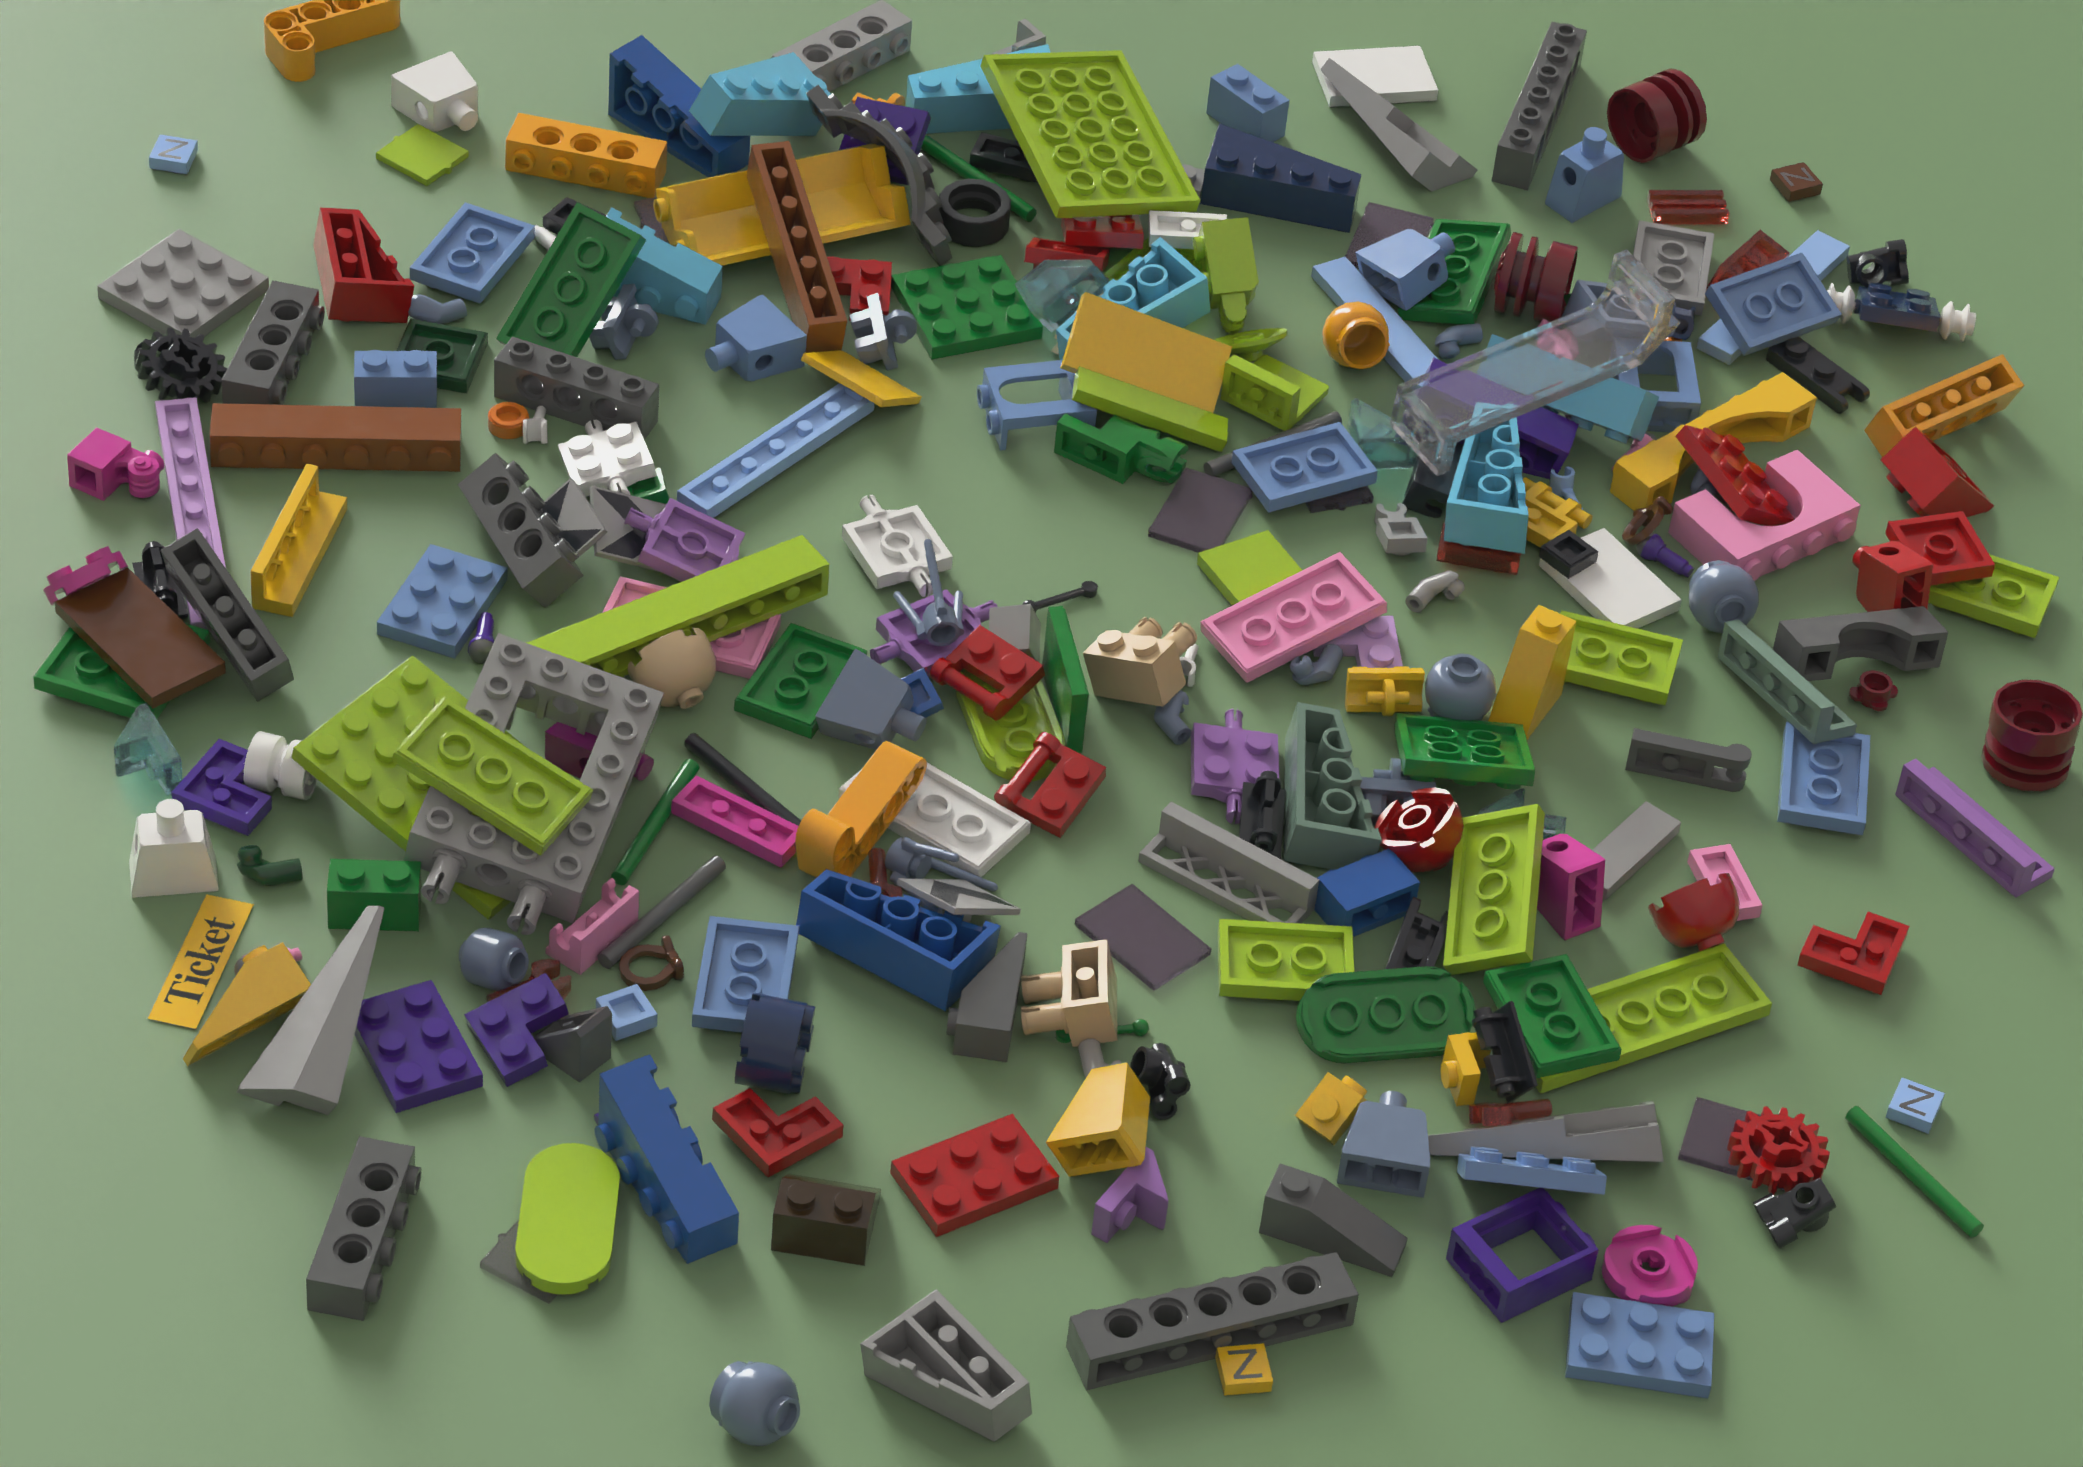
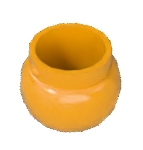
M1359 301L1344 303L1335 308L1327 317L1322 330L1323 344L1329 356L1340 365L1353 369H1367L1375 366L1385 357L1390 346L1389 329L1383 315L1372 305Z

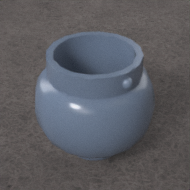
M1721 560L1708 562L1697 569L1689 583V607L1699 624L1709 631L1723 633L1725 622L1739 619L1744 625H1747L1752 620L1759 605V591L1749 573L1737 565Z
M1457 654L1442 658L1432 666L1425 681V697L1429 705L1428 712L1433 717L1482 721L1496 698V679L1494 674L1486 664L1469 654Z
M737 1361L729 1364L716 1379L710 1394L709 1406L711 1415L719 1421V1426H723L735 1440L747 1445L767 1446L774 1443L782 1436L790 1433L799 1419L800 1404L796 1384L786 1371L772 1364L752 1361L748 1363Z

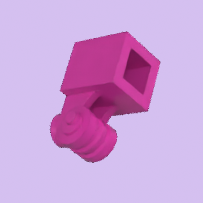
M98 427L67 454L69 486L104 501L123 482L129 483L130 494L138 498L151 497L160 489L159 474L164 469V461L161 456L152 450H147L144 453L131 447L130 441Z

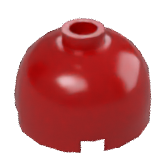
M1436 787L1418 789L1411 792L1414 799L1402 805L1398 799L1389 804L1379 815L1374 828L1379 829L1382 839L1380 844L1382 850H1392L1405 866L1414 873L1435 871L1445 867L1454 857V849L1461 840L1464 828L1461 810L1447 790Z
M1729 873L1718 874L1721 883L1711 886L1708 878H1705L1661 897L1664 904L1661 908L1654 903L1650 904L1648 910L1661 936L1672 945L1681 948L1698 946L1700 951L1725 943L1722 935L1734 927L1739 916L1740 905L1736 888Z

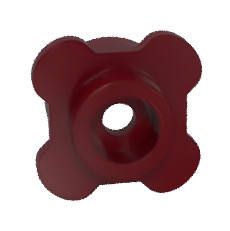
M1876 670L1864 672L1859 678L1858 685L1851 687L1849 691V696L1852 700L1860 701L1862 705L1875 711L1886 710L1890 698H1895L1898 694V689L1893 685L1892 679L1887 674Z

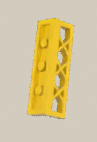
M305 465L250 571L252 607L256 610L289 617L294 616L347 511V497L319 491V471L316 465Z

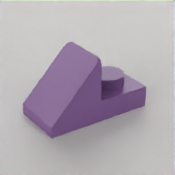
M1146 1147L1145 1159L1142 1164L1127 1167L1095 1203L1091 1235L1108 1243L1119 1229H1127L1135 1216L1158 1229L1163 1230L1165 1228L1168 1196L1153 1150Z

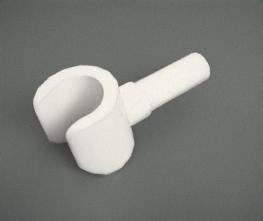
M538 406L533 418L523 420L524 444L530 441H541V444L548 443L547 420L544 419L546 414L545 407Z
M1197 644L1189 647L1184 657H1179L1183 673L1188 676V687H1192L1195 683L1196 664L1194 659L1199 649Z

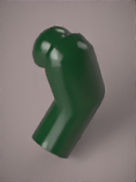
M257 845L244 846L238 850L240 862L237 863V867L240 873L262 885L269 886L303 879L299 858L271 863L262 859V850Z

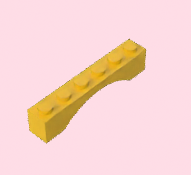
M1782 372L1769 380L1761 381L1756 387L1741 395H1735L1719 407L1707 410L1700 417L1685 425L1699 429L1706 427L1716 434L1723 436L1730 434L1741 443L1761 441L1784 442L1810 427L1817 397ZM1684 425L1678 426L1667 435L1650 441L1641 449L1629 455H1624L1616 461L1613 467L1610 493L1633 511L1647 508L1659 496H1663L1671 504L1680 476L1695 462L1675 437Z

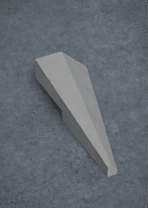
M1328 58L1320 69L1407 172L1431 192L1472 178L1478 171L1464 158L1331 58Z
M367 906L359 919L240 1083L237 1093L276 1106H280L283 1101L326 1115H329L336 1107L342 1089L384 907Z
M1653 1101L1640 1102L1639 1105L1607 1107L1595 1111L1504 1123V1126L1481 1129L1470 1128L1464 1129V1131L1428 1135L1430 1155L1458 1156L1459 1153L1470 1155L1471 1147H1485L1499 1150V1153H1503L1502 1157L1516 1158L1517 1152L1543 1154L1545 1158L1549 1159L1576 1157L1589 1160L1664 1162L1659 1125Z

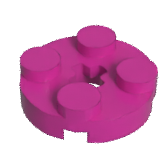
M106 546L86 556L87 565L75 571H72L70 565L48 575L46 578L49 586L45 587L43 591L50 605H55V601L58 600L56 595L65 592L67 596L110 576V568L115 565L118 566L120 571L127 568L128 565L120 551L112 553L109 546Z
M1653 1225L1627 1227L1620 1230L1606 1248L1601 1267L1604 1281L1608 1288L1620 1299L1671 1307L1685 1303L1690 1299L1698 1269L1697 1257L1692 1247L1678 1235L1673 1240L1666 1235L1660 1234L1662 1229ZM1643 1262H1648L1651 1268L1660 1269L1657 1272H1650L1644 1270L1641 1266Z

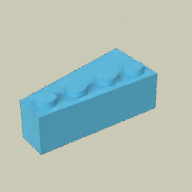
M1048 44L1006 54L1051 52ZM982 59L908 75L906 107L929 112L931 121L926 134L1011 129L980 67Z
M792 52L710 74L689 112L710 136H816L822 123L813 114L806 92L819 85L828 96L831 93L826 89L827 85L825 82L816 77L801 59Z

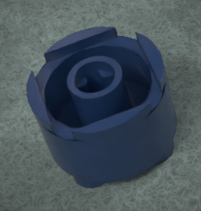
M752 993V1000L750 999L741 1035L739 1047H741L740 1056H742L741 1062L737 1061L735 1084L786 1094L791 1092L800 1094L805 1072L806 1052L810 1050L813 1036V1020L816 1007L810 1006L805 1002Z

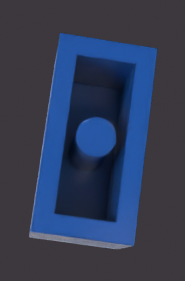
M1387 849L1374 855H1367L1359 861L1339 869L1329 870L1317 877L1319 885L1314 910L1327 925L1351 926L1353 937L1405 917L1413 896L1417 898L1420 881L1392 850Z

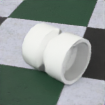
M261 731L255 734L245 759V786L266 792H272L279 787L284 796L308 800L312 796L318 780L291 758L293 747L300 743L301 740L295 739L287 745L286 739L283 736Z

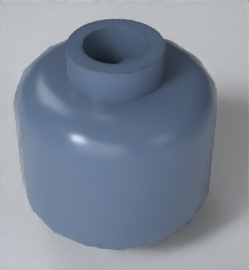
M479 928L463 942L459 950L460 967L465 980L473 985L490 990H509L524 978L528 969V954L521 939L504 931L493 928Z

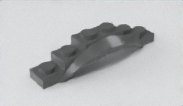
M819 85L806 92L813 114L833 138L843 133L865 144L885 146L886 158L899 169L910 185L912 200L911 220L918 241L939 266L952 259L948 245L952 239L943 225L939 210L943 204L934 191L935 188L930 176L934 169L922 152L918 155L914 153L911 149L913 146L905 131L901 127L895 130L886 118L881 122L875 120L867 110L861 113L853 102L843 107L833 93L828 96Z

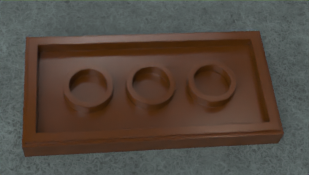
M128 567L55 601L56 614L152 709L226 673L225 661Z

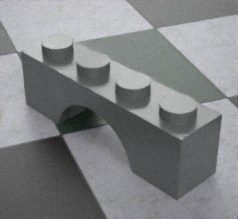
M1924 606L1779 621L1773 650L1807 681L1831 679L1835 663L1851 657L1881 660L1903 671L1938 668L1941 664L1948 631Z

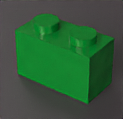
M330 859L327 884L328 929H351L367 906L384 907V912L379 930L419 932L421 861Z

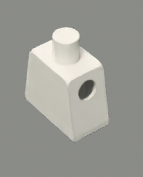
M450 51L392 74L391 106L433 132H439L453 125H457L463 131H468L478 121V87L456 55Z
M166 799L157 804L156 813L141 814L137 817L129 859L132 898L218 891L215 852L202 812L198 810L184 811L180 801Z

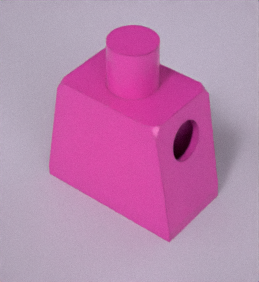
M1558 834L1542 842L1537 910L1564 940L1601 927L1606 861L1602 856L1568 834Z

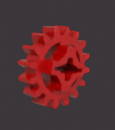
M1765 1106L1762 1109L1761 1116L1748 1111L1744 1121L1736 1120L1727 1145V1151H1730L1728 1162L1729 1165L1739 1166L1737 1172L1739 1179L1750 1176L1753 1178L1752 1188L1757 1189L1764 1184L1768 1186L1769 1194L1775 1195L1778 1188H1784L1785 1192L1800 1183H1808L1818 1178L1822 1180L1830 1155V1151L1826 1150L1828 1139L1824 1136H1817L1820 1127L1817 1123L1808 1126L1803 1123L1804 1114L1800 1113L1795 1118L1788 1116V1110L1785 1107L1781 1108L1779 1114H1773L1769 1107Z

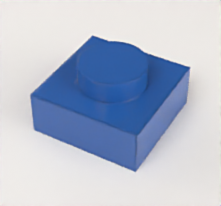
M924 668L901 678L911 687L914 703L910 711L927 718L944 709L943 703Z

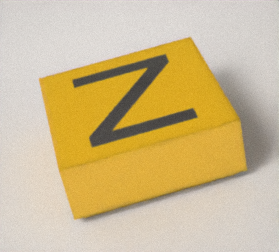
M1264 1343L1217 1347L1215 1359L1224 1396L1272 1392L1273 1378Z

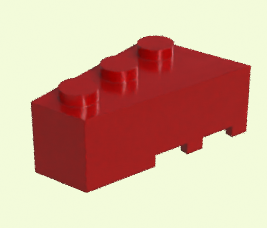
M320 207L313 246L328 320L407 323L414 284L409 278L404 279L398 272V262L393 255L387 256L380 247V237L359 209Z

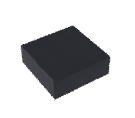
M1567 530L1542 545L1539 557L1569 579L1596 563L1599 551L1572 531Z

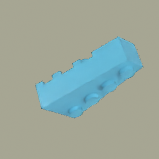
M1161 237L1151 244L1152 251L1144 258L1138 256L1128 265L1129 271L1118 281L1112 279L1103 287L1104 293L1100 296L1106 300L1181 328L1211 312L1207 277ZM1076 312L1056 329L1060 360H1063Z
M1491 335L1476 377L1556 414L1560 412L1571 416L1570 420L1579 424V428L1592 431L1593 426L1597 425L1606 429L1605 437L1627 444L1629 437L1642 441L1659 396L1596 372L1594 374L1590 370L1571 362L1555 360L1556 358L1527 346L1522 348L1497 335Z
M1483 405L1475 406L1447 500L1444 541L1459 543L1464 546L1472 545L1525 554L1529 515L1525 502L1526 490L1522 477L1523 465L1519 452L1520 441L1515 410Z

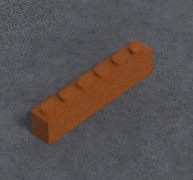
M790 141L751 145L746 176L792 321L807 335L806 353L842 350L848 320Z
M212 403L210 425L211 467L304 469L306 464L318 466V469L460 472L461 408Z

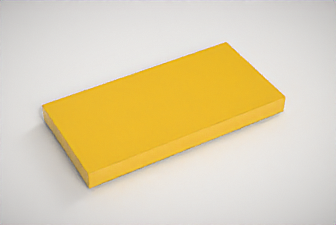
M1085 292L1081 295L1060 368L1076 374L1080 366L1214 413L1223 382L1225 362L1230 357L1232 346Z

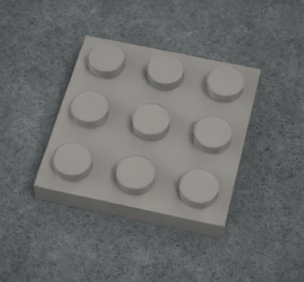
M178 229L97 286L100 300L163 335L166 334L167 328H172L178 335H181L185 328L189 330L190 337L196 338L199 334L206 336L267 292L269 278Z

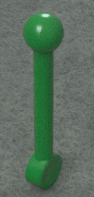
M1137 1019L1132 1024L1117 1026V1035L1133 1033L1136 1036H1144L1149 1031V1024L1144 1019ZM1056 1030L1055 1038L1061 1043L1071 1042L1069 1033L1066 1034L1065 1030Z

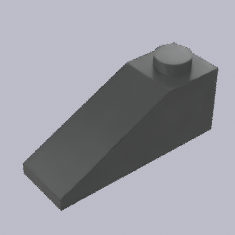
M1018 932L962 990L959 1009L950 1008L946 1035L955 1036L953 1055L1007 1062L1021 976L1024 968L1027 933Z
M1280 1163L1265 1194L1259 1233L1324 1255L1337 1252L1342 1261L1393 1277L1408 1238L1327 1179Z

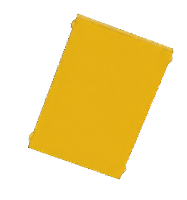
M843 350L803 353L801 361L879 407L919 404L922 396Z

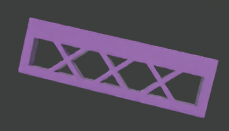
M1916 758L1903 765L1895 795L2015 898L2052 878L2054 867L1935 767L1928 769Z

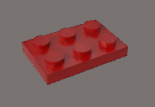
M1684 425L1675 437L1739 519L1764 526H1780L1795 520L1786 508L1788 506L1787 500L1779 492L1770 488L1765 481L1767 477L1765 472L1757 464L1748 460L1743 453L1745 447L1737 438L1730 434L1726 436L1716 434L1706 427L1699 429Z
M1013 1114L892 1160L890 1174L936 1237L1056 1190L1059 1186L1060 1177Z

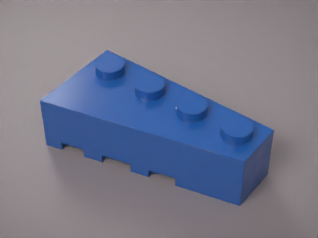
M643 35L610 53L608 115L643 137L667 141L668 153L708 178L737 172L748 165L750 136H710L689 112L701 88Z

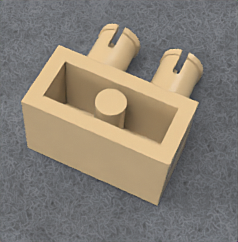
M1143 617L1128 634L1121 633L1118 630H1106L1083 652L1094 695L1164 707L1186 685L1179 657L1196 643L1197 634L1195 630L1185 622L1183 624L1178 622L1160 639L1163 635L1161 625L1151 617L1148 620L1147 617Z
M1107 939L1062 945L1061 971L1021 976L1022 994L1025 1004L1061 998L1059 1003L1021 1007V1020L1025 1036L1034 1033L1065 1030V1033L1070 1035L1072 1047L1079 1046L1086 1039H1096L1100 1043L1118 1041L1117 977Z

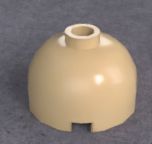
M693 628L696 635L685 636L681 629L662 636L639 651L642 660L636 666H634L632 661L628 664V673L633 682L664 692L660 706L676 707L680 705L682 709L693 707L703 700V693L711 685L715 677L716 657L708 638L701 629Z

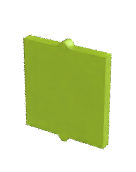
M420 124L415 125L400 136H394L392 142L376 152V159L425 186L430 185L444 174H451L455 166L469 157L468 150Z

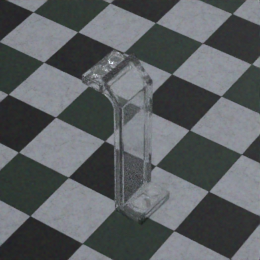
M1627 249L1616 253L1613 257L1608 281L1603 293L1588 307L1399 384L1390 426L1436 476L1446 473L1451 468L1456 442L1642 365L1680 324L1672 315L1676 299Z

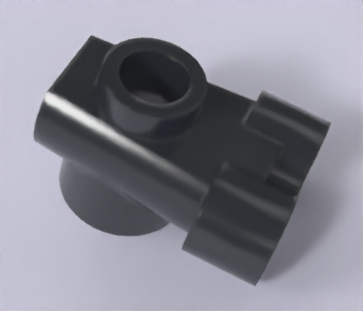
M1904 239L1886 241L1885 247L1863 251L1846 257L1850 284L1861 283L1863 286L1868 287L1870 283L1883 284L1889 281L1890 286L1909 283L1906 261L1907 249ZM1872 262L1868 269L1862 270L1865 265Z
M1156 1043L1151 1048L1141 1046L1134 1053L1130 1067L1141 1084L1148 1086L1150 1107L1154 1117L1159 1120L1169 1119L1177 1112L1176 1100L1185 1095L1191 1086L1185 1070V1064L1182 1061L1176 1060L1171 1048L1166 1044Z
M1821 1178L1808 1183H1800L1792 1190L1776 1197L1770 1193L1753 1202L1760 1219L1769 1230L1779 1249L1797 1240V1233L1801 1230L1813 1232L1824 1227L1828 1222L1829 1212L1836 1208V1204Z

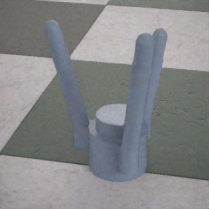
M926 539L924 541L925 555L935 602L926 607L921 620L901 592L896 591L893 596L916 628L918 639L924 640L927 638L935 646H946L955 642L959 636L964 634L962 624L963 593L956 591L953 608L945 603L933 544L930 539Z
M907 837L898 838L891 845L886 855L885 867L893 872L890 881L896 885L898 878L923 879L929 869L933 868L993 892L998 889L997 884L935 859L958 862V854L920 844ZM904 889L912 897L920 899V905L923 908L938 912L937 906Z

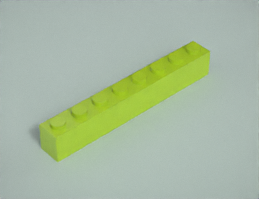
M800 535L525 643L616 676L624 677L629 675L628 664L630 661L636 666L642 660L639 654L640 650L671 632L682 629L685 636L696 635L693 628H699L704 631L709 642L827 596L830 564L803 535Z

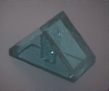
M1357 398L1353 399L1350 405L1347 431L1375 468H1412L1417 457L1420 434Z

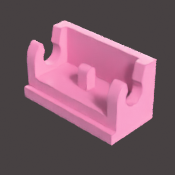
M610 878L603 884L601 899L567 929L563 930L562 924L558 923L550 930L549 945L546 947L545 954L581 975L598 960L597 956L638 921L639 890L629 885L624 889L620 899L614 890L616 886L615 880Z

